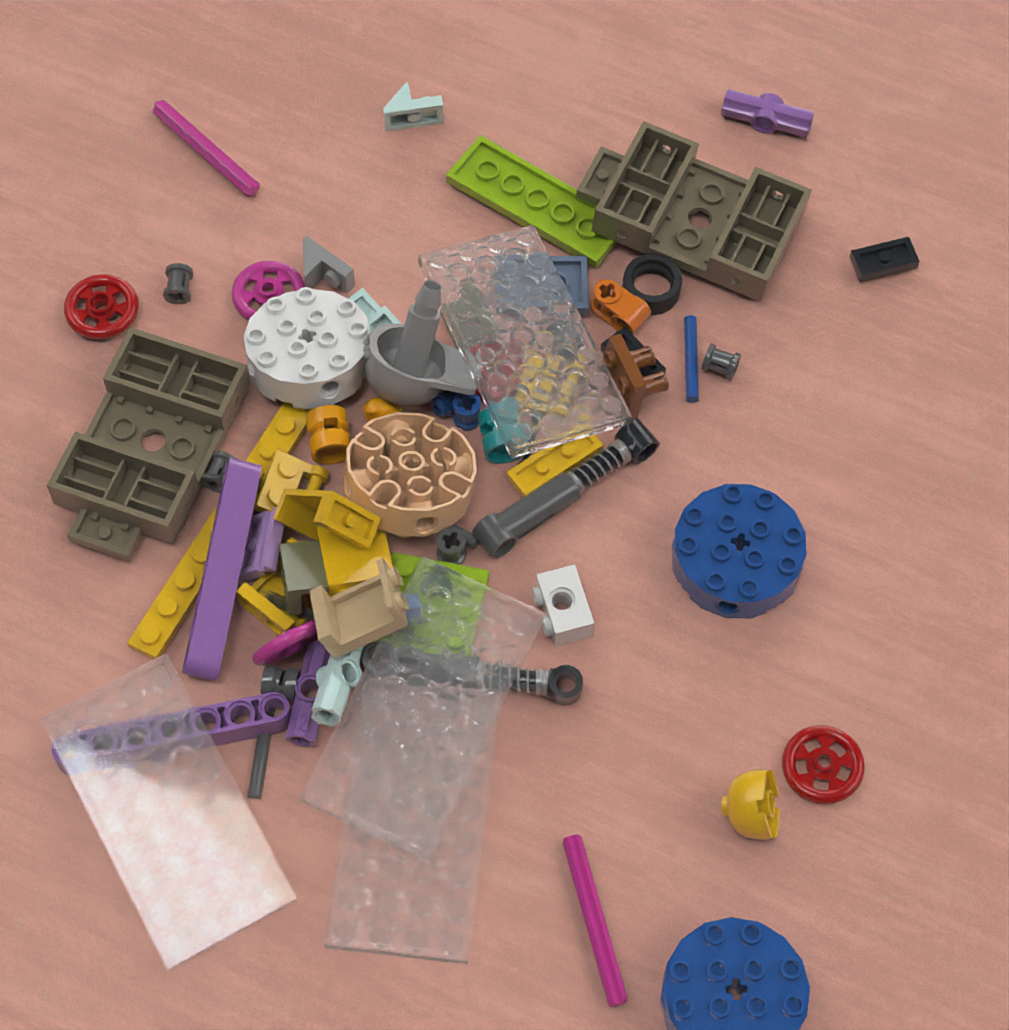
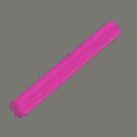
M165 100L154 103L153 114L247 197L255 196L258 193L259 183Z
M579 834L567 836L563 839V846L606 999L610 1007L621 1006L627 1002V994L582 837Z

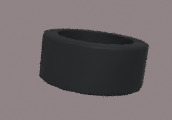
M654 253L645 254L633 259L627 265L622 287L643 299L651 309L650 315L663 314L671 310L678 302L682 276L678 266L669 258ZM642 274H659L669 281L670 289L662 295L650 296L638 291L634 286V280Z

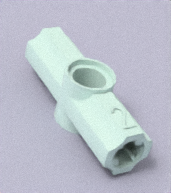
M366 645L336 659L330 655L327 665L318 669L316 682L319 689L311 709L313 712L311 718L318 724H324L329 727L340 724L351 689L359 686L362 682V670L359 664Z

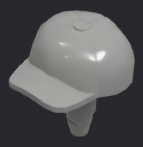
M427 280L415 297L416 302L410 305L405 324L381 325L369 333L363 341L364 370L367 380L374 393L383 400L393 404L413 406L427 404L438 397L442 390L474 395L480 381V365L472 356L445 345L434 338L441 317V313L438 311V308L441 306V285L435 281Z

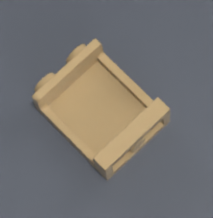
M384 558L376 561L379 571L378 575L330 597L322 585L309 590L318 640L334 659L408 626L405 611L409 609V606L399 588L403 585V580L395 566L390 568Z

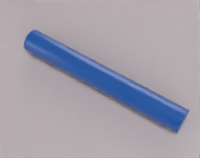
M689 315L684 317L686 401L695 403L699 401L697 322L695 316Z

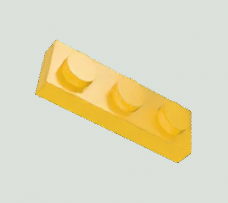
M583 422L507 471L506 478L518 493L525 497L559 473L573 471V468L579 467L588 458H593L594 454H599L604 444Z

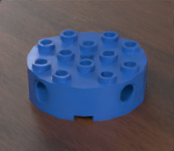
M724 484L702 492L684 508L676 525L675 538L672 543V570L678 583L680 582L682 588L690 595V599L701 609L724 618L752 619L765 614L767 610L777 607L793 594L807 555L806 533L795 510L777 494L752 484Z
M729 917L703 923L681 939L666 964L660 1004L667 1030H800L807 1017L810 985L802 959L784 936L761 922ZM730 989L736 990L737 994L741 995L739 1000H734L733 994L729 993Z

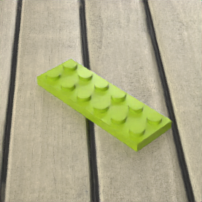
M482 135L474 141L446 174V182L573 256H587V264L594 268L600 265L617 244L616 241L591 231L597 206L576 198L577 189Z

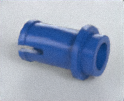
M445 390L431 401L430 406L434 413L439 417L452 414V401L457 392Z

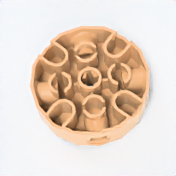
M395 412L374 418L362 427V431L354 439H351L346 449L343 474L344 495L348 500L381 517L377 528L379 530L401 538L437 534L443 529L450 528L466 513L473 496L477 475L475 452L462 433L453 427L449 430L444 425L435 423L434 417L422 413Z

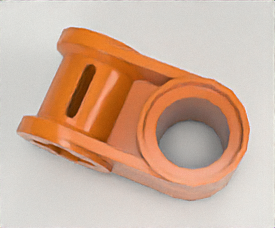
M603 279L595 284L593 289L594 297L590 304L591 311L595 316L614 327L617 332L626 327L634 334L650 316L651 309L643 299L621 287L617 282L611 279Z

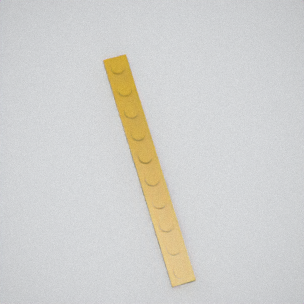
M284 402L248 456L247 462L262 465L255 501L273 453L277 449L289 455L293 453L307 431L305 416L312 409L295 408L292 403ZM217 506L127 642L130 649L156 662L160 660L197 602Z

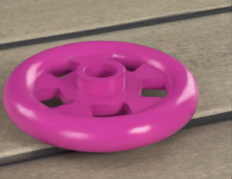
M261 261L248 266L236 277L232 286V301L239 314L249 321L257 312L248 305L253 300L263 305L270 298L284 294L282 284L291 283L293 291H298L305 287V283L301 275L290 265L279 261ZM264 273H277V278H264ZM249 281L256 283L252 292L245 290ZM267 288L273 289L272 292H264V290Z
M315 620L292 628L262 646L254 653L253 663L257 666L271 664L296 653L307 646L308 643L315 641L318 638Z

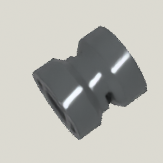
M266 664L262 675L261 694L278 692L283 694L288 701L294 702L296 695L295 684L300 678L301 669L290 667L284 670L280 669L278 665Z

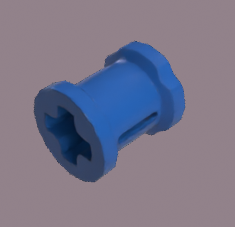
M457 393L452 401L453 410L455 411L453 413V422L457 428H461L464 431L474 430L479 424L477 416L481 409V399L476 393L474 395Z

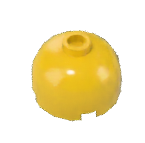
M763 769L746 771L733 780L729 786L728 795L722 796L721 809L723 816L729 817L731 826L738 834L749 839L768 840L778 836L780 808H775L774 797H779V792L773 771Z

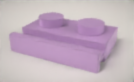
M277 507L273 508V512L264 511L251 518L239 579L244 582L264 576L267 571H276L279 544H281L284 529L283 524L273 520Z

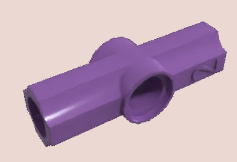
M730 89L726 92L721 109V115L750 122L752 127L761 133H772L775 130H780L806 138L814 117L813 111L784 104V101L778 95L764 93L760 97Z
M320 641L308 643L301 675L295 684L296 695L285 736L286 741L302 747L315 746L320 724L311 718L313 713L311 709L316 697L307 698L303 696L308 690L319 689L316 682V673L319 668L327 665L330 653Z

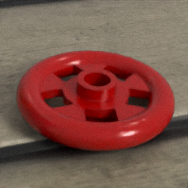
M109 274L93 275L79 281L67 294L64 302L65 319L69 326L81 336L90 339L111 338L124 332L134 322L139 307L138 296L134 288L120 277ZM106 286V292L97 291L93 293L92 291L93 288ZM122 293L126 301L117 304L114 296ZM79 300H87L85 310L76 309ZM115 313H118L121 316V318L117 320L115 323L111 324L108 320L111 319L115 315ZM88 317L98 321L95 327L85 324Z
M815 725L800 730L788 741L782 755V770L787 783L795 793L813 803L833 804L843 801L858 789L863 780L865 764L861 749L851 736L832 726ZM816 739L821 747L808 752L804 744ZM834 743L839 744L846 751L842 757H839L834 750L830 749ZM826 759L830 766L822 767L818 764V760ZM805 760L808 773L798 774L796 761ZM841 766L850 770L846 781L836 777ZM814 779L828 781V790L813 788Z

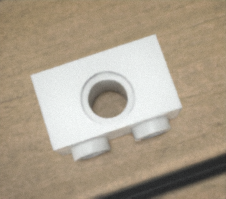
M575 564L536 574V587L532 588V595L536 607L542 606L545 615L541 617L543 631L546 637H552L554 647L593 637L594 620ZM557 603H565L569 606V608L566 610H558L554 607V605Z

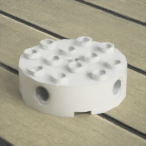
M304 287L298 291L287 292L278 297L270 298L249 319L243 336L251 381L263 396L275 402L278 399L282 402L292 403L293 407L302 409L334 405L353 395L362 386V380L366 377L363 341L371 333L367 316L354 301L331 291Z

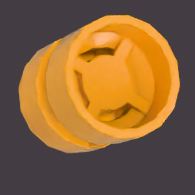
M323 405L309 411L305 417L308 436L310 437L309 443L312 460L323 465L338 464L345 461L346 449L351 441L350 434L348 433L349 425L346 410L337 405Z

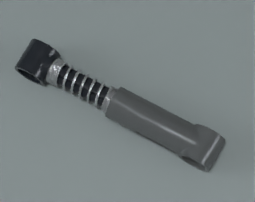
M632 419L619 429L615 435V441L610 443L607 449H602L600 454H594V459L588 458L587 463H581L580 468H573V472L559 473L499 514L491 513L485 516L476 524L472 534L492 559L500 558L507 554L519 539L579 500L580 494L583 491L585 492L586 486L592 487V482H599L601 476L606 477L607 472L613 473V468H620V464L625 465L629 461H634L636 464L644 462L656 452L660 443L640 419Z
M382 641L369 644L362 655V662L367 675L377 682L394 680L476 691L477 687L484 688L488 685L491 689L499 687L501 691L504 688H508L510 692L513 689H518L519 693L522 690H527L528 694L535 691L537 695H545L561 705H571L577 702L583 691V677L578 669L570 665H561L550 670L540 669L539 672L537 668L535 671H530L528 667L522 670L519 666L514 669L510 665L506 668L501 667V664L492 666L491 662L487 665L486 662L480 661V657L393 647ZM379 655L387 656L389 663L386 667L378 669L371 665L375 657ZM567 678L574 682L575 688L572 691L563 692L557 688L556 684L559 680Z

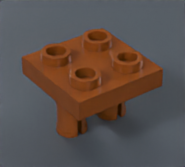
M617 334L610 336L608 339L606 351L603 353L602 366L599 369V377L604 387L607 386L612 395L611 399L615 411L621 413L626 423L638 417L644 397L667 391L669 384L667 377L663 378L665 376L663 371L642 377L639 369L653 366L656 362L655 354L651 352L652 348L650 346L629 351L622 335Z

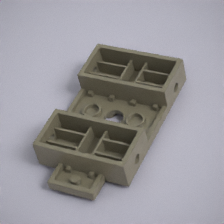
M645 121L641 124L625 156L602 146L600 147L576 192V198L597 206L594 213L592 232L645 254L663 255L674 261L678 268L757 301H762L804 215L812 189L758 167L754 168L749 180L696 159L699 143ZM698 211L704 212L709 216L710 224L703 228L695 227L689 222L688 215H695Z
M132 327L128 329L103 377L107 392L85 435L78 432L74 433L47 484L54 504L79 512L67 535L70 542L130 562L143 534L174 544L202 486L200 478L204 473L208 472L213 462L212 455L220 449L251 385L246 364ZM155 432L165 436V445L157 451H147L141 446L143 437L151 436Z

